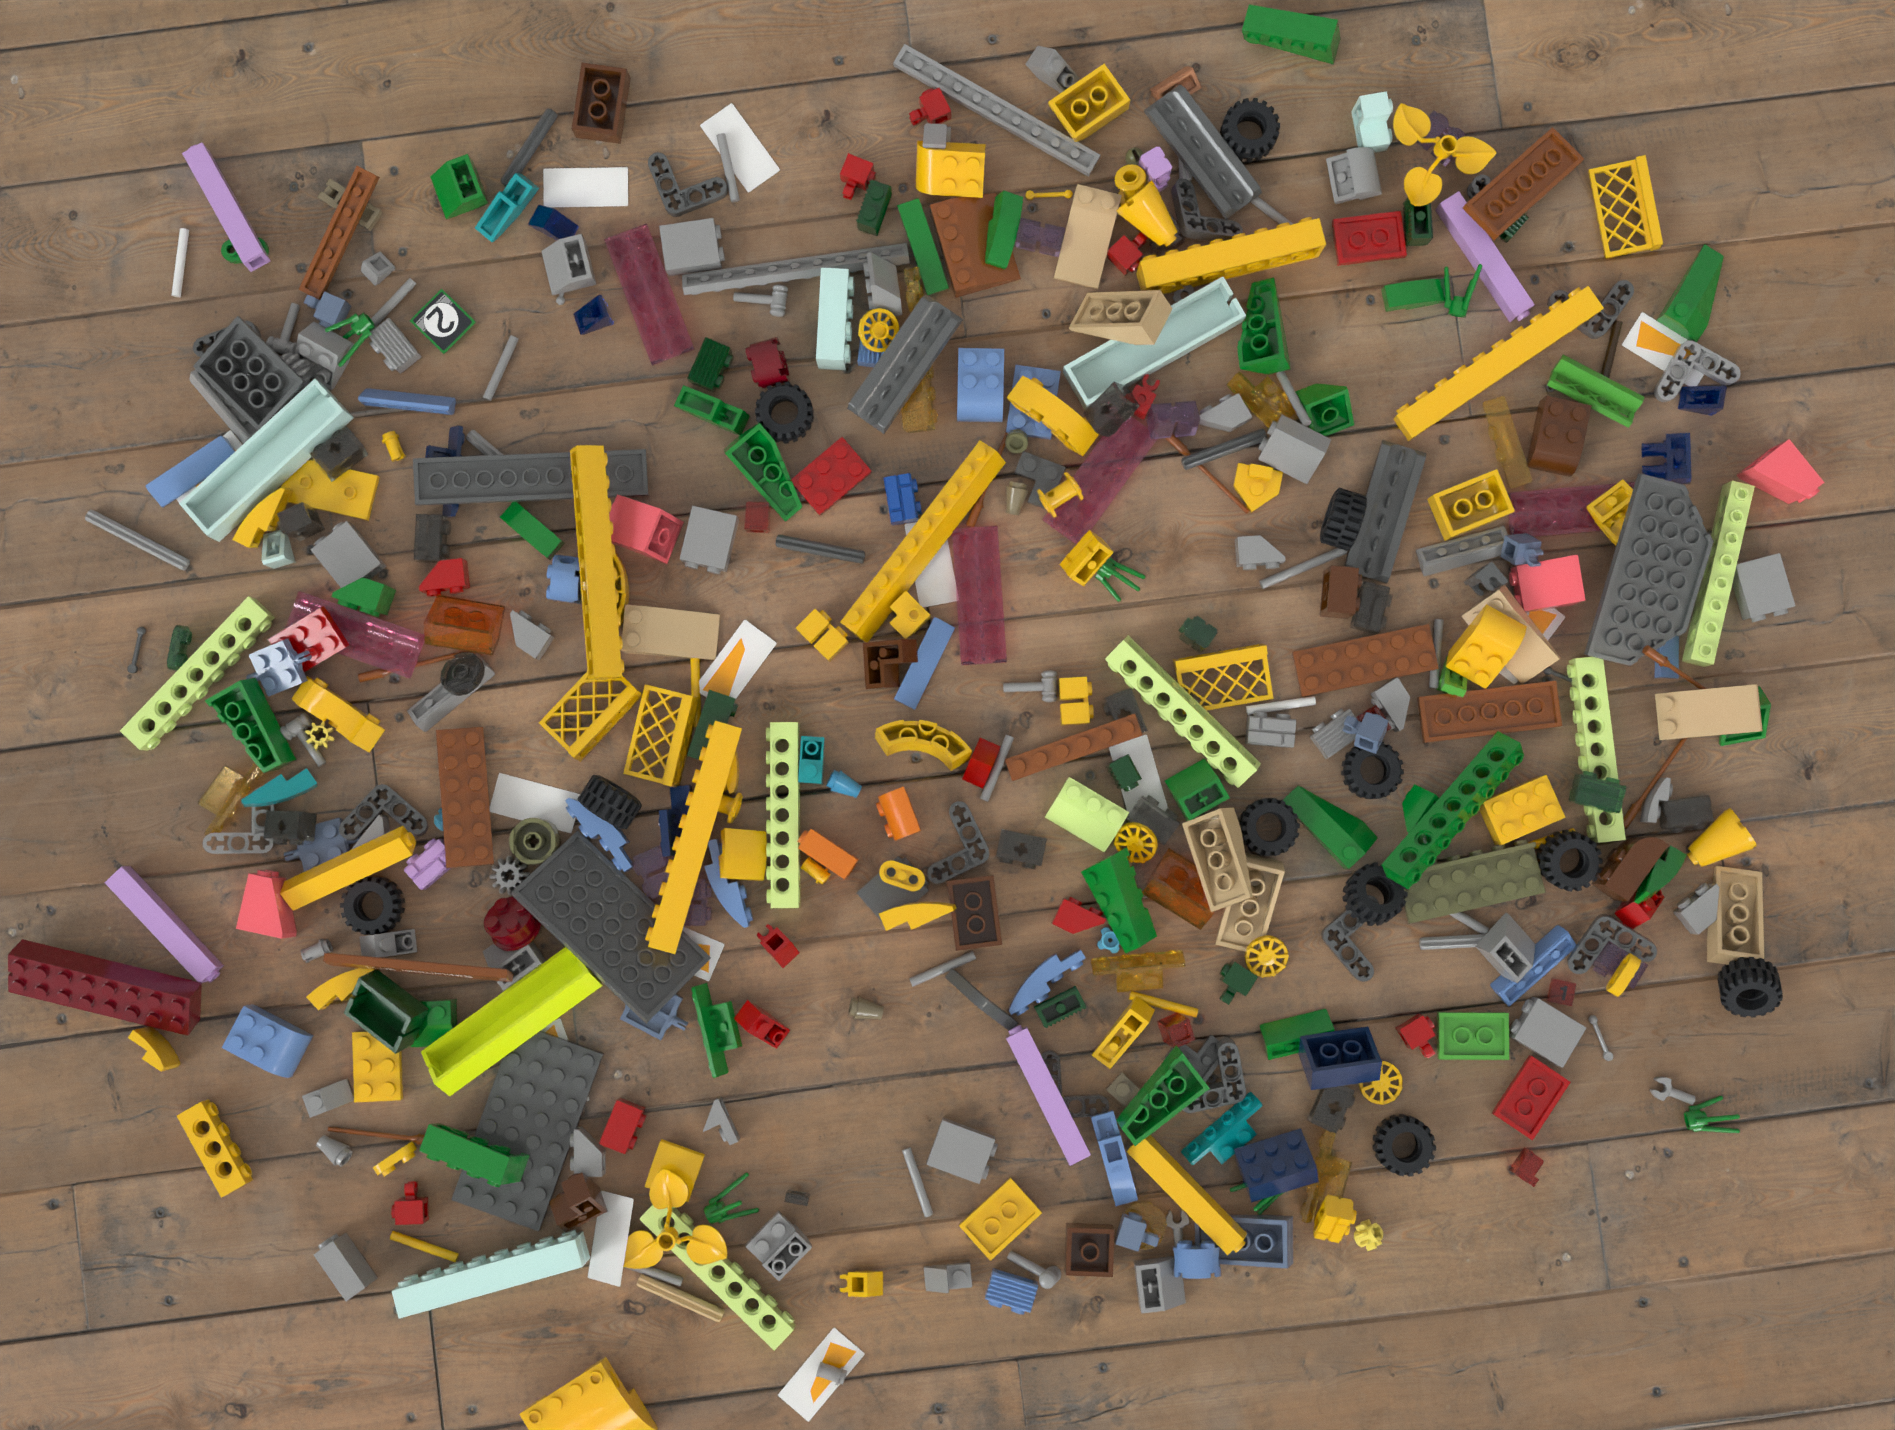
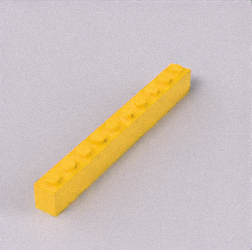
M1587 286L1583 290L1580 287L1576 288L1568 294V300L1563 303L1559 300L1551 305L1549 313L1544 316L1542 313H1539L1530 320L1531 325L1525 329L1523 326H1520L1510 333L1512 338L1506 342L1504 339L1499 340L1491 346L1493 349L1491 352L1485 354L1483 351L1474 357L1472 365L1466 367L1465 364L1453 372L1454 377L1449 380L1445 377L1434 385L1435 390L1430 393L1427 390L1415 398L1417 402L1409 406L1406 403L1396 410L1398 415L1393 420L1408 441L1412 440L1603 310L1604 307L1590 287Z
M979 441L840 621L850 632L866 643L873 637L892 612L890 606L905 591L909 590L1006 462L995 449L982 441Z
M576 445L570 450L588 680L617 679L622 677L624 672V661L621 659L620 654L623 642L618 630L621 618L620 614L617 613L616 605L619 601V594L615 590L617 570L616 567H613L615 546L611 543L613 523L609 518L611 500L608 498L607 493L610 481L605 469L608 457L607 453L604 452V446Z
M715 721L714 725L709 724L705 738H709L707 748L702 747L699 760L703 761L701 770L696 769L692 782L696 783L694 793L689 791L685 804L689 806L687 815L682 814L679 827L683 828L681 837H675L672 850H675L676 854L674 860L669 859L665 872L670 874L667 882L662 881L659 895L663 896L660 905H655L652 918H656L654 928L649 926L645 940L649 941L648 947L672 954L676 953L742 728Z

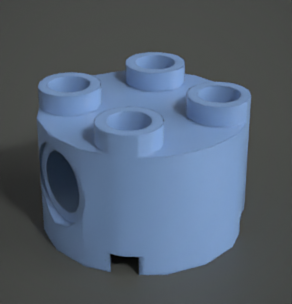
M554 555L552 565H548L547 578L550 579V585L547 587L546 598L581 604L582 596L578 557Z
M1179 1240L1177 1246L1173 1247L1175 1258L1174 1276L1180 1277L1182 1273V1278L1202 1279L1211 1278V1273H1214L1215 1277H1220V1247L1213 1240H1202L1200 1244H1192V1240Z

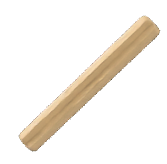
M641 1274L638 1278V1287L709 1319L720 1322L724 1315V1309L653 1277Z

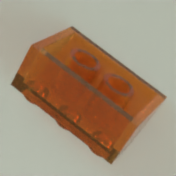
M443 595L436 596L424 621L425 644L493 656L500 639L505 606Z
M1168 848L1149 877L1142 893L1201 930L1213 916L1214 912L1210 911L1196 865Z

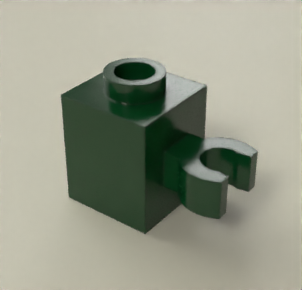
M1231 961L1230 964L1226 962L1219 974L1222 976L1220 981L1228 986L1219 999L1229 1005L1236 992L1247 996L1258 976L1234 961Z

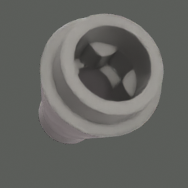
M323 1135L316 1144V1147L335 1166H344L353 1153L350 1150V1146L331 1139L326 1135Z

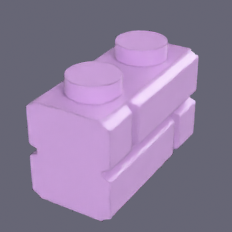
M1155 147L1141 155L1138 166L1143 168L1146 173L1145 185L1153 181L1160 192L1168 186L1167 182L1170 180L1172 166L1168 159L1165 158L1162 149Z
M434 838L424 846L426 850L422 854L418 855L416 853L406 861L408 866L404 868V871L421 890L429 888L451 869L446 868L444 839L436 840Z

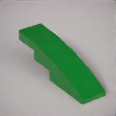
M919 198L897 205L926 294L930 295L948 289L946 277Z

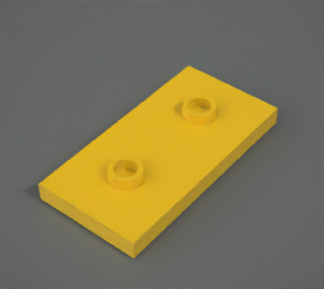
M308 460L282 484L281 488L293 490L288 503L369 521L380 477Z

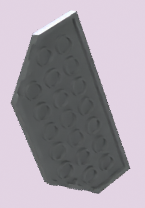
M1638 473L1584 652L1585 655L1631 666L1645 655L1642 653L1645 646L1649 645L1657 650L1673 637L1680 636L1687 631L1714 541L1711 535L1707 533L1702 523L1704 521L1696 506L1692 504L1685 485Z

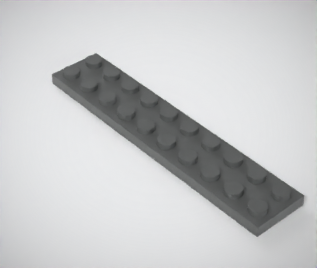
M646 449L604 451L608 457V463L605 466L606 475L609 476L610 481L609 488L607 489L608 498L616 497L617 494L624 497L649 496ZM570 452L413 458L416 506L574 499Z

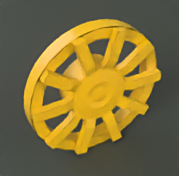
M882 308L867 311L862 319H860L858 336L867 349L873 352H884L889 344L886 345L884 339L887 337L892 341L899 331V324L896 317L890 311ZM876 312H878V314H877V321H875V319H874V317H873V315H872L873 313H876ZM882 313L887 315L883 321H881ZM868 317L870 318L872 324L866 322ZM889 319H891L893 323L892 326L887 325ZM864 325L869 327V330L864 331ZM894 329L893 336L889 335V330ZM870 334L871 336L866 340L864 335ZM874 338V344L872 347L869 343ZM878 340H880L883 348H877Z
M1135 822L1121 826L1114 841L1117 851L1122 850L1121 846H1127L1128 851H1132L1131 855L1127 856L1131 863H1145L1154 856L1158 847L1157 838L1153 831L1147 826ZM1130 828H1137L1136 832L1132 833ZM1140 829L1143 830V831H1144L1145 833H1147V834H1146L1145 836H1143V835L1140 833ZM1126 830L1129 837L1125 836L1121 832ZM1119 837L1126 840V842H1119ZM1150 837L1152 843H1146V839ZM1144 847H1153L1152 852L1148 851ZM1141 851H1143L1148 856L1143 857Z
M1270 935L1254 939L1245 951V963L1248 969L1253 974L1262 978L1274 977L1286 967L1289 957L1288 950L1282 940ZM1263 941H1270L1269 946H1264ZM1275 941L1280 945L1273 950L1272 947ZM1259 943L1261 948L1258 950L1254 949L1253 947ZM1283 948L1284 954H1275ZM1250 951L1255 953L1256 957L1249 958ZM1276 958H1283L1282 963L1278 962ZM1259 961L1253 967L1250 965V962ZM1273 963L1278 966L1276 969L1273 968ZM1261 965H1263L1261 972L1256 970ZM1269 966L1271 971L1265 972L1266 967Z
M1383 1060L1382 1065H1387L1389 1068L1383 1074V1066H1381L1380 1080L1371 1081L1370 1085L1363 1087V1083H1358L1362 1095L1368 1101L1379 1105L1394 1101L1403 1088L1400 1071L1393 1064ZM1394 1070L1397 1075L1389 1078L1388 1075ZM1398 1079V1086L1390 1084V1081ZM1389 1087L1397 1089L1394 1095L1389 1091ZM1373 1088L1374 1090L1369 1097L1365 1090ZM1377 1092L1380 1093V1101L1373 1099ZM1383 1092H1386L1390 1098L1384 1100Z

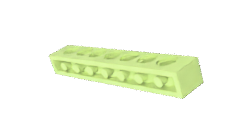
M1730 481L1722 485L1711 533L1714 543L1696 598L1682 662L1703 667L1714 665L1755 488L1753 485Z
M248 596L132 717L120 732L139 750L148 751L157 747L161 741L160 738L175 728L177 725L176 721L192 710L193 707L191 705L208 693V688L213 682L216 683L222 679L225 674L224 671L239 661V655L256 643L255 638L272 626V621L275 617L258 600ZM250 619L252 623L251 628L245 631L244 623ZM234 636L236 641L234 646L230 648L228 640ZM218 653L219 661L213 664L212 657ZM199 670H202L203 678L198 681L196 674ZM185 686L187 688V695L182 698L180 691ZM169 703L171 711L166 715L164 708ZM151 720L155 722V728L152 731L148 728Z
M1129 635L1105 658L1110 669L1116 673L1119 672L1125 678L1124 681L1130 688H1135L1147 704H1152L1158 710L1157 713L1163 720H1168L1180 736H1185L1191 742L1190 744L1196 752L1202 753L1208 758V763L1213 768H1218L1224 774V778L1229 784L1239 788L1258 770L1261 763ZM1127 660L1134 661L1136 669L1129 668ZM1143 677H1150L1153 680V685H1147ZM1160 693H1167L1170 701L1162 700ZM1179 708L1183 709L1187 716H1179L1176 710ZM1193 725L1201 726L1203 733H1197L1193 729ZM1210 741H1216L1220 745V749L1212 748ZM1226 758H1234L1237 765H1230Z
M1596 657L1575 658L1569 660L1567 675L1569 678H1572L1570 698L1574 701L1575 710H1573L1572 717L1573 722L1577 724L1578 731L1575 734L1576 745L1580 747L1578 765L1583 772L1581 789L1586 796L1584 812L1588 816L1589 825L1586 828L1587 836L1595 843L1626 840L1604 660ZM1584 675L1590 678L1589 687L1582 683ZM1587 698L1593 701V708L1591 710L1585 706ZM1590 721H1593L1596 724V730L1594 733L1590 732L1588 729V723ZM1593 743L1599 748V753L1596 756L1591 753ZM1596 766L1602 771L1599 779L1593 773ZM1599 789L1602 790L1605 795L1604 800L1602 802H1600L1596 797V793ZM1602 812L1607 815V822L1604 825L1599 821V816Z
M770 722V728H766V741H770V751H766V764H770V774H766V787L770 788V797H766V810L770 811V820L766 821V832L771 835V843L766 845V855L771 857V866H767L766 877L767 880H771V889H767L766 897L767 903H771V908H800V849H798L800 843L797 842L800 838V783L798 782L800 723ZM783 739L787 740L789 743L788 750L779 752L777 750V743ZM785 762L789 766V771L786 775L781 776L777 773V766ZM782 785L787 786L789 789V794L784 799L779 798L777 795V789ZM782 808L787 809L789 812V818L785 822H781L777 818V812ZM782 831L789 835V841L785 845H781L777 841V835ZM780 855H786L789 858V865L786 868H781L777 864V859ZM780 878H786L789 881L788 890L781 891L778 889L777 882Z
M652 1205L640 1217V1220L657 1237L664 1228L663 1218L667 1216L668 1208L657 1209ZM672 1207L671 1217L675 1221V1225L672 1227L677 1230L679 1238L683 1232L692 1236L695 1228L692 1218L686 1213L681 1214L676 1207ZM676 1243L671 1251L774 1351L792 1333L795 1328L794 1318L787 1311L782 1312L777 1307L778 1303L769 1294L765 1296L759 1290L761 1286L753 1278L748 1279L743 1274L744 1270L738 1263H732L726 1258L710 1264H698L693 1262L687 1254L686 1247L688 1243ZM721 1265L725 1269V1274L722 1276L716 1275L713 1267ZM739 1282L742 1290L734 1292L730 1287V1283ZM755 1298L759 1302V1306L751 1308L748 1306L747 1300ZM773 1315L776 1323L772 1325L767 1324L764 1321V1316Z

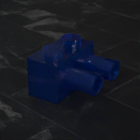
M1690 433L1666 434L1665 440L1661 443H1641L1642 458L1663 456L1666 460L1664 465H1642V474L1660 479L1664 478V480L1679 484L1691 483Z

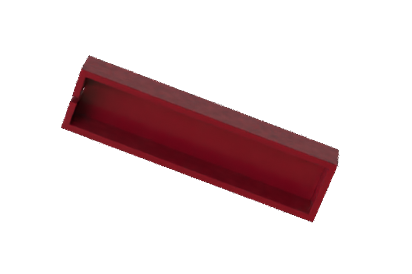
M24 939L8 954V972H10L8 975V992L186 1036L191 1033L200 1021L201 982Z

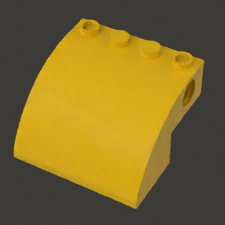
M606 1357L548 1396L545 1395L527 1406L519 1414L528 1430H658L657 1425L635 1389L633 1388L627 1392Z

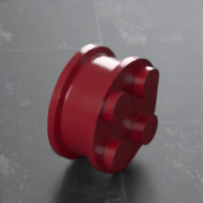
M513 896L498 899L484 918L486 932L492 937L495 946L504 951H514L525 947L535 939L541 928V923Z

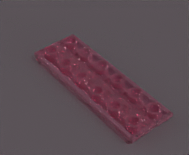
M647 223L604 239L652 366L695 350Z
M1122 410L1073 476L1082 491L1083 500H1080L1076 495L1054 509L1056 517H1052L1047 512L1042 520L1074 544H1077L1089 530H1092L1159 436Z
M1627 482L1634 489L1635 482ZM1617 483L1507 493L1515 512L1509 514L1510 535L1528 533L1533 537L1601 532L1602 530L1586 507Z
M998 526L956 528L952 532L961 666L1007 663Z
M298 592L285 629L325 606L350 644L337 653L411 679L426 635L304 592Z

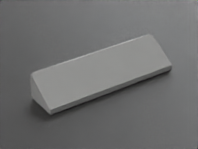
M196 369L191 371L190 382L244 444L258 430Z
M1500 526L1416 549L1423 576L1501 556L1505 535H1508L1505 527Z
M478 652L472 657H476L482 662L484 672L480 683L474 690L462 695L452 694L447 689L445 679L407 710L416 726L422 731L427 732L495 675V672Z

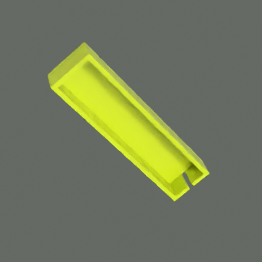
M566 947L421 1051L426 1066L429 1068L428 1071L433 1083L448 1096L453 1095L603 986L600 979Z

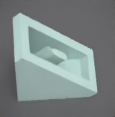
M285 528L263 535V565L275 569L295 563L290 540Z

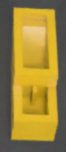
M279 488L258 503L241 523L232 540L248 548H258L265 531L276 530L293 490L290 488Z
M916 902L885 910L879 913V916L886 931L905 922H908L912 930L957 908L955 904L944 902Z
M358 968L342 973L317 987L306 998L317 1010L326 1009L337 997L341 1001L349 1000L353 996L352 992L358 978L373 971V969Z

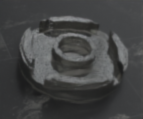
M466 651L454 655L455 658L451 661L448 660L441 671V684L452 695H467L479 686L484 677L485 666L483 661L474 653Z

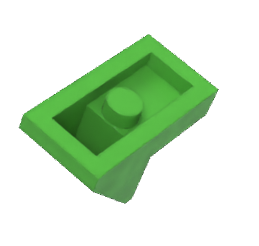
M1446 656L1439 676L1438 689L1436 690L1463 697L1467 691V678L1446 667L1448 657Z

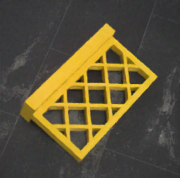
M1646 155L1636 157V159L1589 169L1588 174L1605 259L1645 250L1653 251L1660 249L1663 245ZM1631 167L1632 176L1628 182L1617 176L1620 169ZM1605 173L1611 178L1606 186L1603 187L1596 182L1595 174ZM1613 179L1625 186L1619 195L1607 189ZM1627 187L1636 192L1637 198L1632 204L1621 198ZM1603 193L1615 199L1609 209L1600 204V198ZM1617 201L1629 207L1623 218L1611 211ZM1631 209L1640 214L1641 220L1637 226L1625 220ZM1608 214L1620 221L1614 231L1607 228L1604 224ZM1622 223L1633 229L1628 239L1615 233ZM1635 232L1644 236L1645 245L1636 246L1630 242ZM1612 237L1624 243L1620 250L1610 252L1608 242Z
M1263 643L1172 659L1177 683L1188 689L1187 692L1189 694L1192 692L1201 699L1200 705L1204 701L1209 705L1202 706L1206 711L1274 699L1267 660V645ZM1262 659L1263 669L1258 676L1247 669L1252 661ZM1231 664H1237L1243 668L1236 679L1225 673ZM1220 666H1225L1222 670L1217 668ZM1209 668H1214L1220 672L1213 683L1202 677ZM1202 670L1200 674L1195 671ZM1245 671L1256 677L1248 689L1238 682ZM1192 672L1198 676L1190 688L1183 684L1181 673ZM1263 674H1264V677H1265V681H1264L1263 679H1261V676H1262ZM1223 675L1233 681L1226 693L1216 687V684ZM1200 679L1210 685V688L1203 697L1193 691ZM1259 680L1266 685V695L1257 696L1251 691ZM1236 684L1246 690L1243 697L1238 700L1229 696ZM1213 688L1224 695L1219 703L1212 704L1206 700ZM1249 693L1254 696L1246 698L1249 695ZM1226 698H1229L1230 700H1232V701L1224 702Z
M586 672L544 716L539 724L574 759L581 762L642 697V693L623 675L617 679L588 680V672ZM622 681L627 686L621 693L613 694V682ZM608 682V694L597 695V683ZM585 683H593V695H581V687ZM597 698H608V707L605 710L597 711ZM581 699H592V711H581ZM569 700H577V712H565V704ZM577 715V728H565V716ZM581 715H592V724L589 727H581ZM561 716V729H552L547 723L553 717ZM577 731V740L569 746L565 742V732Z
M645 684L623 774L670 787L679 786L700 697ZM650 690L657 692L661 698V701L654 706H651L648 701ZM673 697L682 698L680 708L673 712L667 701ZM664 704L669 715L659 720L654 710ZM651 713L656 723L646 729L643 718ZM672 718L675 723V729L667 734L662 723ZM659 727L664 737L654 743L649 732ZM645 735L650 746L641 751L637 743L638 739ZM666 740L670 749L669 753L662 757L657 745ZM653 749L658 760L649 765L643 754ZM640 757L645 768L639 772L631 771L633 761ZM660 762L665 769L663 778L656 777L651 769Z

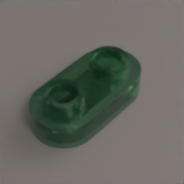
M176 625L173 630L167 657V668L169 670L177 671L188 660L186 654L187 646L192 641V632L188 626Z

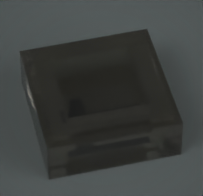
M789 1189L786 1192L784 1202L808 1206L810 1194Z

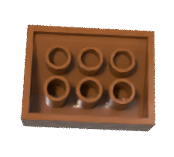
M996 193L983 194V198L959 197L930 204V214L955 298L1021 280L1013 251L1006 269L985 263L988 223L993 218Z

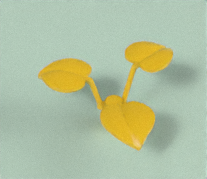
M1401 103L1393 119V129L1396 138L1407 146L1413 145L1417 140L1421 143H1436L1434 153L1437 158L1428 171L1422 167H1415L1404 178V189L1412 205L1425 206L1440 194L1442 179L1438 175L1431 173L1442 159H1446L1452 154L1453 157H1456L1455 164L1457 168L1465 174L1472 175L1484 169L1488 162L1496 155L1497 152L1490 145L1474 137L1465 136L1458 140L1452 135H1445L1441 139L1438 136L1436 138H1422L1430 131L1431 122L1429 117L1422 110Z
M662 1169L658 1172L651 1183L649 1191L651 1203L655 1208H668L664 1228L655 1240L653 1235L645 1230L631 1233L627 1240L623 1267L642 1269L654 1266L661 1260L663 1251H669L676 1243L681 1244V1242L689 1240L686 1251L693 1262L710 1264L727 1258L726 1242L720 1232L714 1227L704 1224L698 1225L694 1228L692 1236L687 1235L679 1238L677 1230L670 1227L672 1207H681L686 1202L689 1191L686 1182L669 1169Z

